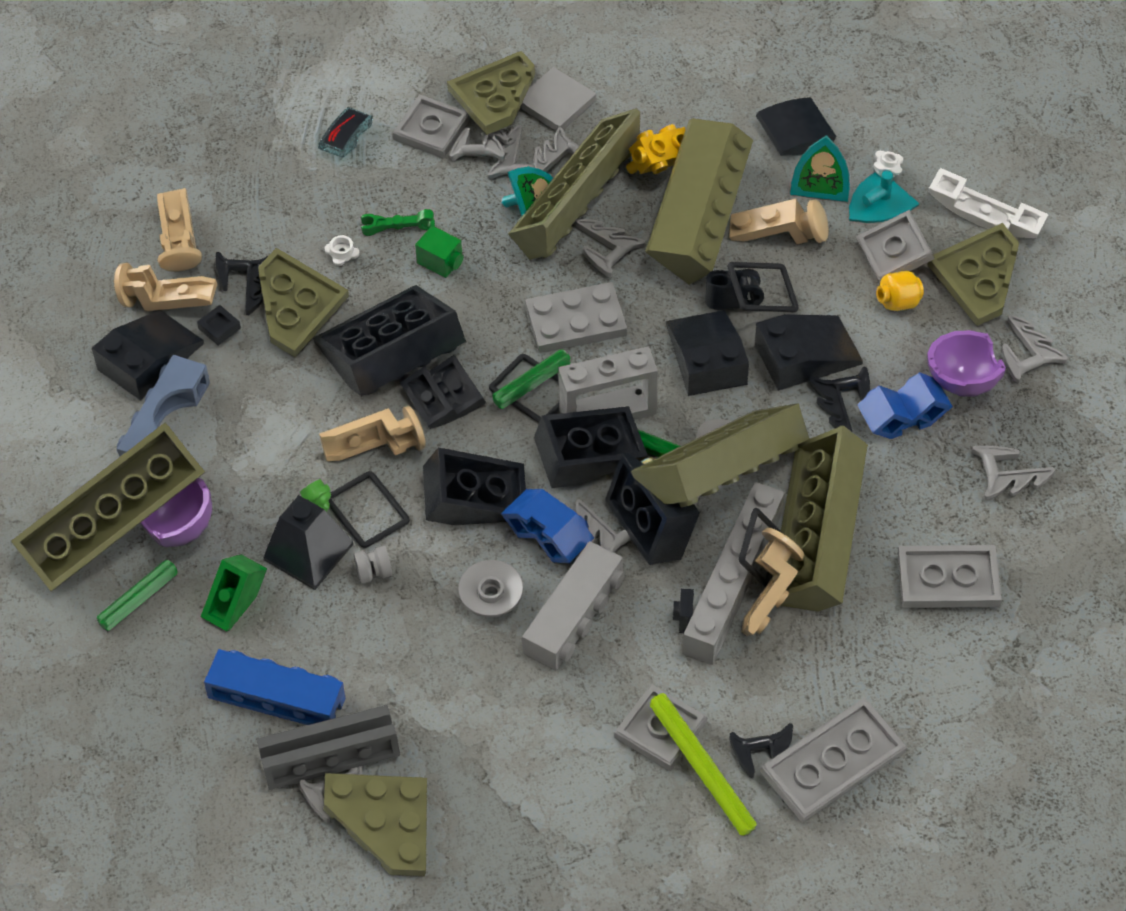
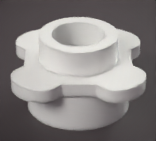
M881 150L875 153L877 162L874 163L873 167L878 175L881 176L882 172L887 170L893 173V177L901 174L902 168L900 164L903 163L901 155Z
M340 235L334 237L325 246V253L333 258L334 265L341 266L351 258L356 259L359 256V249L353 247L351 238Z

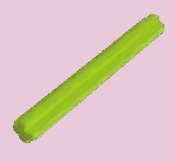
M660 693L653 697L650 707L736 830L742 836L751 833L757 825L756 821L667 695Z

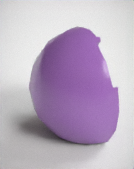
M971 330L954 331L940 336L931 344L927 354L930 373L944 390L963 397H976L990 391L1003 378L1006 369L1002 359L998 362L996 361L993 352V342L989 335Z
M197 478L140 524L160 546H184L197 539L207 528L213 511L211 492L204 480Z

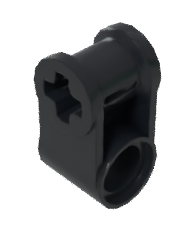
M753 269L735 270L745 304L760 305L764 300V292L759 287L761 282L759 273ZM714 270L708 273L706 277L705 303L709 308L714 310L740 308L729 271ZM748 292L751 300H748L747 298Z

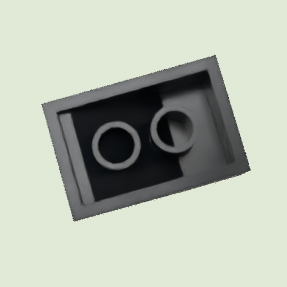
M158 310L114 328L92 347V352L97 370L141 401L146 396L148 390L154 388L159 379L161 368L168 364L173 355L188 359L204 344V340L163 311Z
M725 310L666 321L688 396L748 385L749 361L742 340Z
M784 314L756 323L755 347L778 391L808 382L810 376L821 378L863 364V360L839 315Z
M629 406L542 415L534 436L551 488L582 485L616 471L622 453H629L639 461L648 457Z
M438 447L423 465L425 515L427 521L449 525L507 522L501 513L526 490L524 463Z
M622 453L605 498L606 503L649 565L681 560L700 512L694 504L680 507L679 503L664 504L632 476L631 471L644 465V463L629 453Z

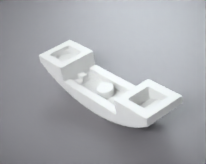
M942 168L937 172L928 192L955 214L987 229L1003 223L1014 237H1038L1048 217L1047 213L1024 203H1021L1019 208L1016 209L965 187L967 179Z

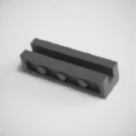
M388 705L370 708L365 711L256 739L269 790L299 783L300 780L306 781L325 776V773H336L400 756L397 734L394 724H392Z

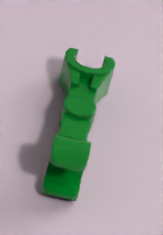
M430 209L421 210L417 215L412 216L395 215L384 218L383 216L364 214L361 217L363 224L361 230L365 236H372L390 228L399 230L403 227L418 226L420 229L427 231L432 225L435 226L434 213Z

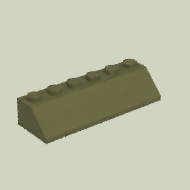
M637 108L601 119L508 233L529 260L539 257L547 258L557 249V242L571 232L573 222L587 212V205L590 201L603 192L604 188L602 186L618 173V166L631 156L629 148L637 141L636 137L640 134V111Z
M695 118L688 121L645 251L688 285L713 271L752 147L753 139L733 123Z
M799 403L753 410L632 470L631 473L639 483L664 504L679 503L680 507H685L697 503L698 496L700 495L707 496L718 492L719 485H729L739 481L740 474L754 473L760 470V464L765 465L779 460V454L797 451L799 449L798 444L810 438Z
M165 422L12 539L11 542L52 592L203 475L205 471Z
M844 425L798 444L799 449L795 451L781 532L802 549L804 557L802 561L791 557L787 561L788 564L799 572L786 590L789 592V595L781 606L819 612L843 603L868 444Z

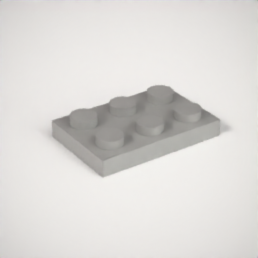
M613 282L525 299V307L539 353L627 336V326Z
M995 545L898 547L902 608L1000 607L1001 591Z

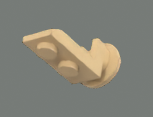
M183 188L157 194L162 227L160 241L164 250L158 256V264L160 268L172 272L192 269L200 264L202 253L196 249L187 190Z
M792 199L731 214L729 234L731 241L745 242L789 231L796 244L808 242V239L815 238L818 243H822L828 238L827 216L822 204L818 200H809L807 212H804L797 199Z
M122 263L118 265L115 271L114 287L117 299L122 306L133 307L138 297L144 311L212 305L217 281L216 279L204 276L158 280L150 265L133 268L129 263Z
M410 406L403 407L404 419L397 421L388 408L322 432L319 436L327 461H340L384 444H388L394 455L406 452V449L415 446L418 451L425 448V436L422 425L415 411Z
M765 528L762 531V535L769 542L754 561L772 574L773 577L743 618L741 632L746 636L754 635L755 632L760 634L771 619L767 616L774 606L780 607L789 595L786 589L799 571L787 563L788 559L791 557L802 561L804 557V552L792 539L773 528Z

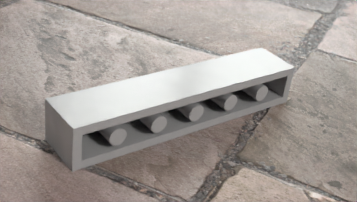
M757 482L754 483L683 634V655L711 665L714 664L754 577L739 563V555L751 513L754 508H759L777 526L783 514L785 492ZM758 516L745 558L756 570L759 565L754 561L769 542L762 535V531L769 527Z

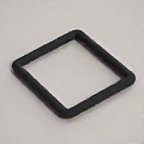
M728 263V271L742 310L766 312L798 311L799 305L787 269L783 264ZM734 268L780 269L792 306L746 305Z
M520 354L489 385L490 391L493 393L498 391L499 389L496 386L522 360L533 366H536L539 362L526 354ZM555 374L551 377L557 382H559L558 374ZM518 401L511 403V405L538 423L540 422L541 417ZM559 402L546 415L555 414L559 410Z
M372 471L365 472L330 492L329 507L356 542L363 548L378 542L407 525L410 521L407 513ZM370 477L403 520L364 542L332 501V498Z
M754 508L739 555V563L766 587L773 575L767 571L766 578H764L745 560L757 516L769 528L781 531L759 508Z

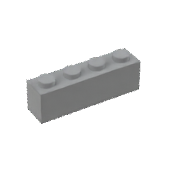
M589 541L522 636L523 654L556 671L563 661H569L574 653L575 643L579 637H585L589 632L592 618L597 612L601 613L605 609L609 599L608 595L612 589H618L625 577L623 557Z

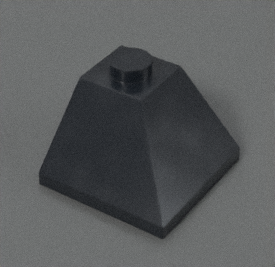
M298 495L279 517L263 558L264 561L316 590L353 546V541L323 508Z

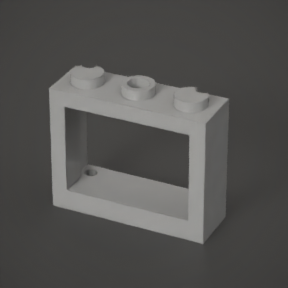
M649 346L558 367L560 414L626 406L630 407L634 419L657 414L658 370ZM642 380V385L576 400V395Z

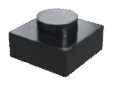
M218 305L197 321L198 329L218 346L241 329L240 321L221 305Z
M681 588L680 601H674L673 620L679 621V633L684 634L693 615L694 589Z

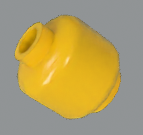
M910 271L884 275L876 290L878 301L890 312L915 308L924 294L922 281Z

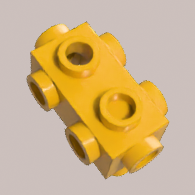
M671 124L662 128L658 134H654L652 130L640 133L636 137L637 141L629 148L633 161L626 165L627 171L630 174H634L637 171L640 174L651 171L653 174H658L674 166L686 130L685 127L676 129L675 125Z

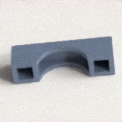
M176 355L171 357L168 364L161 368L159 379L154 388L148 390L142 408L133 415L131 426L126 435L120 437L117 443L119 457L157 429L169 413L179 408L198 405L210 384L206 365Z

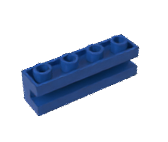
M218 649L204 681L209 699L305 725L336 718L335 712L337 708L342 709L346 699L343 682L333 676H319L308 673L300 667L289 668L281 666L266 658L260 660L251 658L236 650L225 651Z

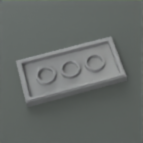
M864 697L761 766L760 773L803 823L904 754L907 746Z

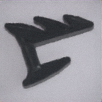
M216 252V271L223 291L228 290L229 271L247 272L245 314L250 315L263 302L258 267L268 256L250 261L227 259L220 252Z
M862 367L860 373L856 376L835 380H822L810 376V385L822 396L817 397L816 403L831 415L829 417V424L834 428L844 425L852 432L841 390L857 388L860 400L862 401L870 391V378L867 367Z
M789 723L780 732L753 738L744 739L736 735L735 732L730 733L729 740L734 754L750 778H753L755 774L750 752L769 749L771 759L789 748L792 741L793 724Z

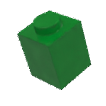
M433 225L415 244L417 264L444 278H447L453 270L458 269L462 264L464 258L462 254V241Z

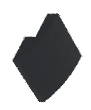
M811 97L784 101L767 107L756 114L758 121L781 156L803 155L809 146L826 135L833 142L837 137Z
M455 355L430 371L424 366L400 382L429 429L450 423L486 404V401Z

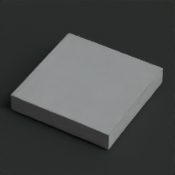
M552 67L528 89L520 108L555 131L559 127H562L564 130L596 101V93L555 67Z
M419 94L394 130L393 140L444 158L469 122L470 115L464 110Z
M910 210L856 236L879 283L886 274L911 271L935 259Z
M651 684L616 729L614 738L671 771L683 753L650 707L651 699L660 693L666 694L695 736L698 735L706 724L707 716Z

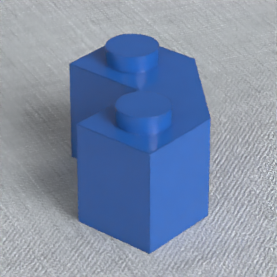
M920 372L910 377L906 384L898 391L877 386L870 390L866 397L857 404L872 433L889 439L902 436L903 429L915 425L918 426L919 430L929 427L953 407L937 381L933 377Z
M526 489L501 513L518 538H535L553 563H570L585 548L587 543L594 539V536L588 529L587 521L582 516L543 489Z

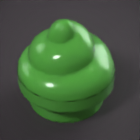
M321 479L309 484L299 492L303 498L323 508L326 512L329 509L331 489L328 484L324 485Z

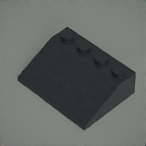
M417 285L313 337L315 344L345 383L361 397L375 393L379 387L391 381L400 380L411 370L428 365L432 359L442 354L451 353L456 350L457 346L466 342L456 311Z

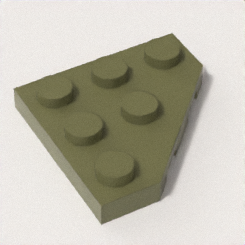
M519 51L447 81L448 91L485 134L488 135L512 125L536 74L535 65L522 51Z
M1001 223L934 254L935 259L927 262V265L974 324L979 326L1003 313L1019 242L1007 227Z
M275 248L258 267L270 342L296 357L347 300L349 290L278 248Z
M325 773L323 810L332 819L336 818L347 829V833L366 852L369 850L390 875L425 877L427 778Z

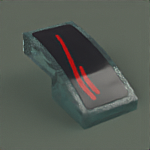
M347 107L329 126L318 143V149L344 158L357 147L358 137L372 126L373 116Z

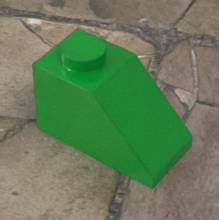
M242 554L222 559L200 617L226 632L230 631L257 597L267 568Z

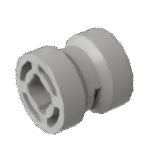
M385 545L375 547L373 552L359 551L354 553L356 569L361 584L371 582L375 577L384 579L393 576Z

